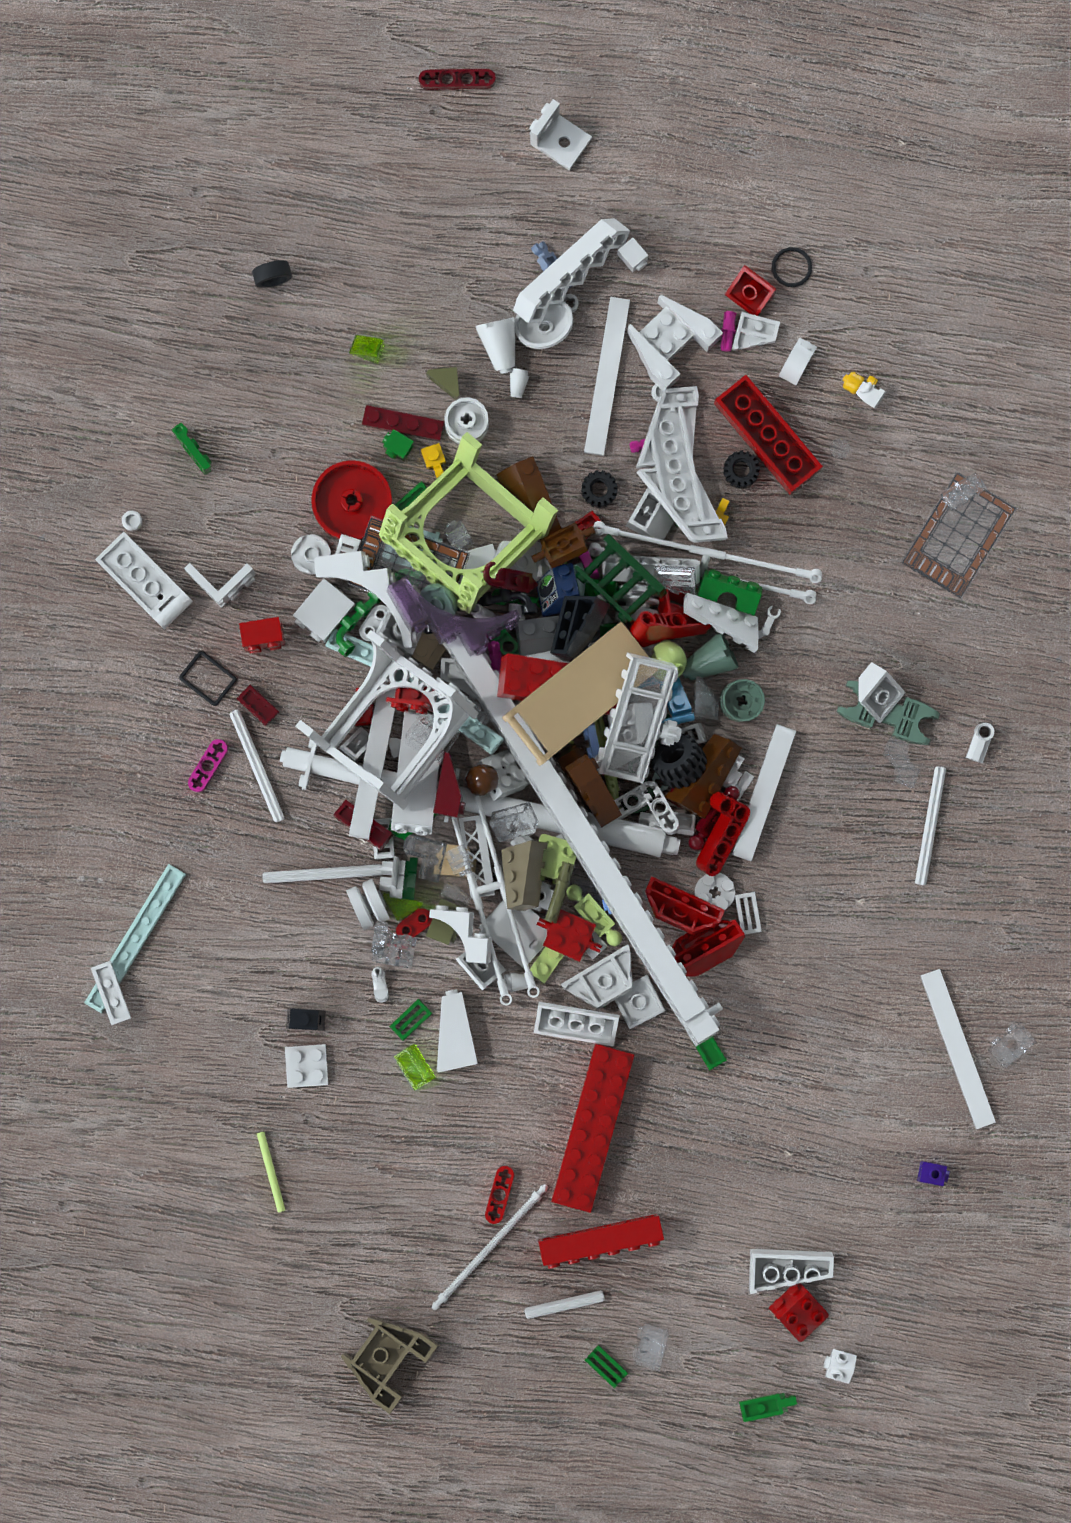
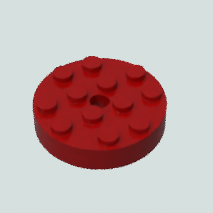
M348 460L330 466L319 476L313 487L311 504L318 524L327 534L340 540V536L343 534L363 541L371 518L383 522L386 510L392 504V494L387 480L375 467L365 462ZM349 497L357 498L355 505H350L349 507L346 503Z

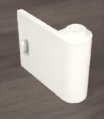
M502 901L486 918L492 940L524 968L506 903ZM531 909L526 911L513 910L529 964L544 947L543 943L547 937V929L536 925L537 922H540L538 921L540 917ZM481 924V925L479 926V928L481 929V931H480L479 933H484V930H483V927H482V924Z

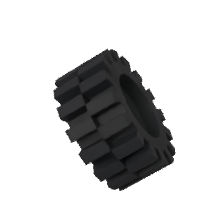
M743 450L729 455L723 467L725 480L731 486L734 485L739 489L740 487L747 488V486L753 485L760 471L759 461L756 460V456L754 454L751 455L748 451L743 452ZM739 462H744L749 467V473L744 477H739L734 472V466Z
M596 470L584 478L581 488L582 497L591 507L605 508L609 504L611 505L616 498L618 485L616 479L609 472L606 473L603 470L599 472ZM603 482L607 486V493L601 497L595 496L592 492L593 484Z

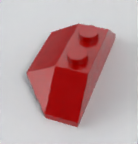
M652 876L645 889L655 918L691 935L718 926L725 912L720 907Z
M721 920L720 924L716 927L693 935L686 933L676 939L672 946L676 954L674 959L677 963H682L687 971L685 973L686 977H698L733 957L744 940L745 934L736 920Z

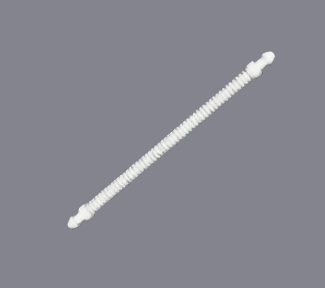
M546 1184L541 1185L537 1192L534 1191L531 1198H529L530 1200H527L528 1202L515 1213L512 1219L506 1223L507 1225H504L505 1227L492 1238L489 1244L481 1250L482 1252L456 1277L457 1279L443 1293L439 1294L438 1300L432 1304L431 1308L433 1310L439 1309L443 1302L446 1303L452 1293L475 1270V1267L477 1268L484 1258L488 1256L491 1250L497 1246L496 1244H499L500 1240L522 1219L521 1217L537 1201L541 1200L542 1194L546 1193L548 1189Z

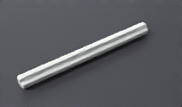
M234 710L230 713V717L274 822H280L284 820L280 805L240 710Z
M939 766L935 767L915 879V884L926 885L946 774V768Z
M382 865L264 872L263 883L382 875Z

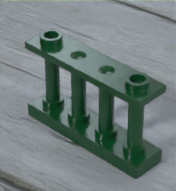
M608 534L603 539L606 545L604 547L605 550L584 570L576 565L574 567L577 573L575 576L582 584L588 583L619 613L617 617L625 625L629 623L632 626L634 620L631 616L649 598L657 594L662 599L667 594V591L652 574ZM615 554L619 558V563L598 584L594 582L589 576L610 555L613 556ZM630 568L634 572L632 574L633 577L610 597L603 589L620 572ZM644 581L648 585L646 587L647 590L625 611L617 603L638 582Z

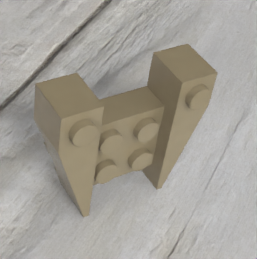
M370 1316L367 1321L375 1326L372 1333L354 1358L347 1353H343L341 1358L356 1376L370 1399L380 1408L391 1414L404 1395L388 1384L390 1378L409 1351L427 1363L439 1344L423 1332Z

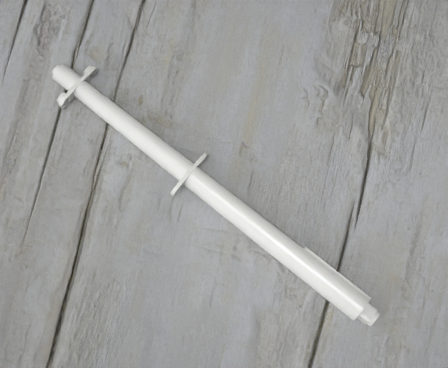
M311 739L308 745L311 752L287 747L286 751L282 750L280 762H283V767L305 772V775L301 774L299 786L304 790L307 789L311 773L359 785L360 777L339 761L316 755L318 745ZM456 768V775L458 780L461 770L460 768ZM383 770L381 781L391 788L396 782L397 773ZM460 787L463 797L462 802L466 803L465 811L480 814L473 794L468 788ZM489 793L480 796L485 816L562 834L544 805L510 797L494 801ZM587 812V821L590 825L593 823L599 832V840L601 842L605 841L607 845L659 858L661 853L669 855L678 854L681 840L665 835L666 833L660 828L615 819L601 828L596 818L590 812ZM445 816L444 822L448 823L449 817Z

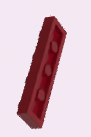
M366 405L362 426L390 432L394 429L401 434L440 442L444 421Z

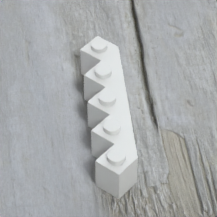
M615 218L601 219L520 292L513 311L528 323L542 322L549 304L563 303L569 286L583 285L589 268L603 266L609 250L621 248L625 244L630 230Z

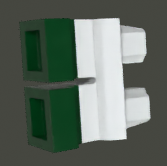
M394 856L393 862L382 861L381 874L392 875V877H380L379 890L390 891V897L414 900L418 858L410 857V861L399 860L398 857Z

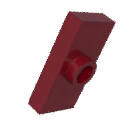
M249 685L236 698L265 727L280 713L252 685Z

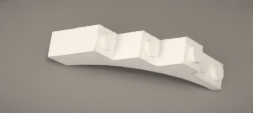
M363 551L314 557L316 577L346 579L360 584L373 592L394 616L401 632L404 648H416L418 633L414 631L413 623L416 622L415 611H412V607L419 606L418 600L421 591L417 589V586L393 588V584L396 583L394 572L388 568L368 571L367 567H370V560L366 552Z

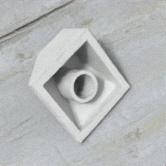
M871 662L859 677V702L877 722L881 723L906 692L886 670Z

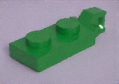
M182 423L172 428L173 434L202 473L207 475L211 472V460L206 454L202 455L198 450L200 447L194 438L190 440L188 429Z
M775 1393L739 1401L743 1422L784 1414V1412H788V1406L797 1405L796 1396L785 1397L784 1393Z

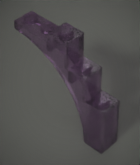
M406 577L387 587V593L410 633L414 631L418 633L427 628L428 624L440 645L444 642L449 644L457 639L456 636H458L469 656L473 654L478 656L484 653L489 644L487 638L490 640L500 635V631L513 629L518 625L517 622H519L521 617L517 609L491 618H466L450 614L426 601L412 587Z

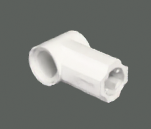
M982 723L975 727L966 755L967 759L983 763L991 738L995 732L991 724ZM982 726L989 730V735L986 738H983L979 733Z

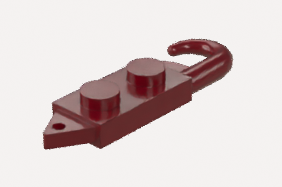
M495 562L487 563L483 571L484 581L489 586L529 594L532 589L538 586V583L532 577L533 573L509 568H500L496 578H491L489 571L496 564Z

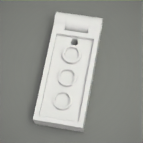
M125 532L120 534L95 559L164 630L193 602Z

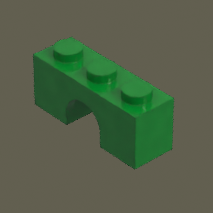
M713 569L710 571L704 570L697 590V596L717 602L718 597L722 593L730 592L737 597L735 610L755 615L762 596V587L758 583L753 581L745 582L733 575H722L719 571Z

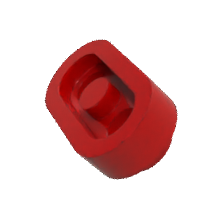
M424 908L418 909L401 921L396 927L397 936L403 941H409L428 928L433 919L429 918L430 911ZM420 915L426 916L425 922L418 920ZM404 927H409L410 932L408 934H403L402 929Z

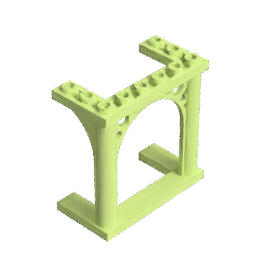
M466 432L461 438L453 464L424 492L401 511L394 504L387 508L379 536L385 544L391 545L400 557L406 558L415 570L422 572L430 583H438L448 588L455 596L457 606L470 614L475 609L477 601L492 587L486 584L483 573H481L486 565L474 569H458L444 564L431 553L424 539L423 527L426 516L432 508L467 476L525 526L490 561L496 563L490 568L489 574L491 578H496L500 568L510 569L539 539L548 536L558 510L544 498L537 503L534 513L476 464L482 444ZM415 523L419 526L418 529L413 528ZM407 534H415L419 537V540L410 542L405 536ZM417 546H420L423 549V551H420V549H418ZM446 572H450L453 575L452 578ZM458 575H463L461 584L459 585L456 582V577Z

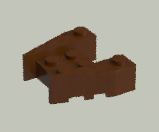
M574 743L554 756L586 809L596 818L601 828L622 816L597 771L600 768L594 758L590 759L582 746L578 747Z

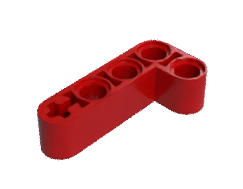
M716 792L710 798L711 807L720 812L721 815L696 860L697 868L709 876L719 874L750 816L749 807L722 792Z

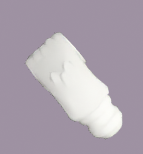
M375 967L371 975L374 997L377 1002L383 1003L389 998L385 972L381 967Z

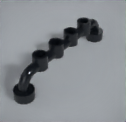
M501 589L499 590L500 595L492 596V592H486L477 601V604L481 606H490L496 603L520 599L524 602V605L520 606L522 615L538 612L537 604L532 603L531 598L524 592H512V590ZM426 617V625L422 626L424 634L438 632L439 624L434 623V618Z

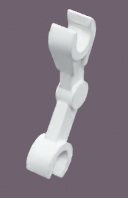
M773 606L768 608V618L764 627L758 631V640L770 633L774 619L780 616V609L777 615L773 616L770 613Z

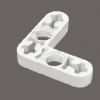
M647 781L614 800L618 808L622 807L621 802L623 801L628 809L626 811L624 808L619 809L622 816L617 819L621 820L648 804L660 827L666 834L673 835L679 830L680 824L660 788L653 781ZM648 787L656 788L653 792L657 799L653 800L649 793L645 794ZM636 796L638 803L635 806L628 805L627 800L629 797ZM664 803L666 805L665 811L657 813L655 811L656 804ZM665 816H668L670 822L675 821L673 829L665 828L667 826L664 819Z

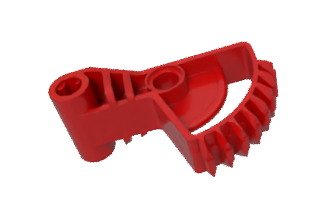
M664 584L663 586L667 594L662 599L660 597L657 598L659 600V614H652L648 611H643L639 614L630 627L629 632L642 648L666 639L703 635L710 630L712 625L697 623L694 618L684 613V607L669 601L672 600L684 606V596L687 593L693 594L690 592V588L685 590L683 586L678 588L676 584L671 586L670 584Z

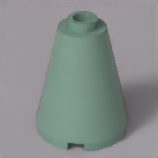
M716 634L687 658V664L682 673L685 678L689 677L690 680L700 679L732 671L739 667L735 654L728 646L730 644L723 634Z

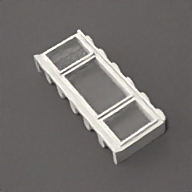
M627 652L626 657L630 659L628 670L623 669L621 674L622 678L625 679L622 689L616 690V697L619 700L616 709L611 708L610 716L613 720L611 727H606L604 731L607 741L605 747L599 748L598 754L601 756V761L599 764L600 768L597 771L599 774L643 784L644 779L649 774L648 766L650 759H653L655 754L654 746L656 740L660 737L661 723L666 718L667 703L672 698V686L678 678V667L669 662Z

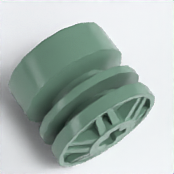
M748 679L733 681L726 685L721 692L719 698L720 708L723 714L730 720L736 722L750 721L758 717L763 711L765 704L764 693L761 687L754 681ZM743 696L746 703L739 706V702L736 699Z

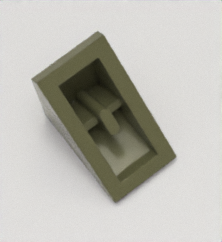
M457 367L430 369L426 372V376L453 399L458 400L460 398Z

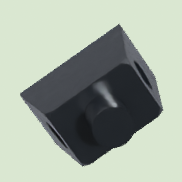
M287 1008L286 1029L325 1031L326 1011Z

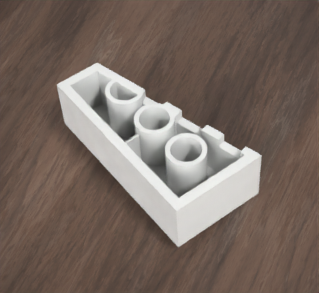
M750 1249L749 1292L753 1294L759 1291L793 1286L798 1283L832 1278L834 1267L833 1253Z

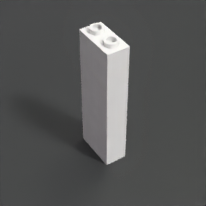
M404 712L396 780L428 740L433 728L434 714L425 715L415 712ZM441 719L439 721L440 725L442 724L444 719ZM440 754L405 798V801L408 803L407 807L403 810L395 803L393 804L391 830L401 834L413 832L420 836L432 834Z

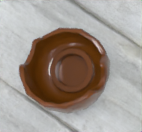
M480 764L471 768L465 779L467 788L476 796H484L495 790L499 780L497 771L492 766Z

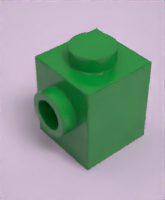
M394 429L391 433L388 432L382 441L384 443L383 448L386 451L385 454L392 459L397 457L402 461L406 460L415 445L413 440Z

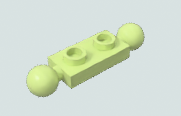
M576 884L570 885L567 888L566 895L570 900L578 902L573 906L583 919L596 924L594 931L599 937L605 933L607 935V943L611 946H618L622 942V935L619 931L611 929L615 925L612 919L589 893L583 897L580 886Z

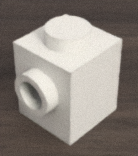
M631 238L618 249L617 255L632 273L636 269L640 271L647 265L648 254L634 238Z

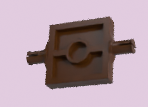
M576 522L540 539L542 551L531 555L534 563L545 558L552 569L588 551L585 538L596 534L595 529L591 526L581 531Z

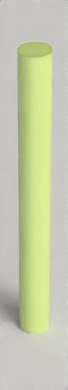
M265 1132L256 1133L277 1211H285Z

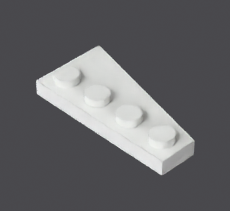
M690 593L684 596L685 614L704 625H712L716 629L715 631L720 634H728L739 645L743 643L749 646L748 650L753 653L758 650V617Z

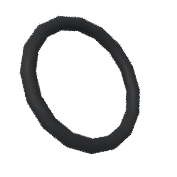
M788 247L780 250L775 255L771 270L774 278L780 284L786 287H797L803 285L809 279L812 273V262L805 251L796 247ZM795 251L806 258L808 272L800 282L787 283L777 275L776 262L783 253Z

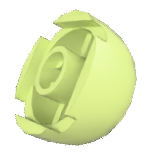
M670 640L657 644L652 649L654 653L651 658L674 664L678 667V677L681 676L687 664L684 650ZM658 668L652 676L660 681H664L667 670Z

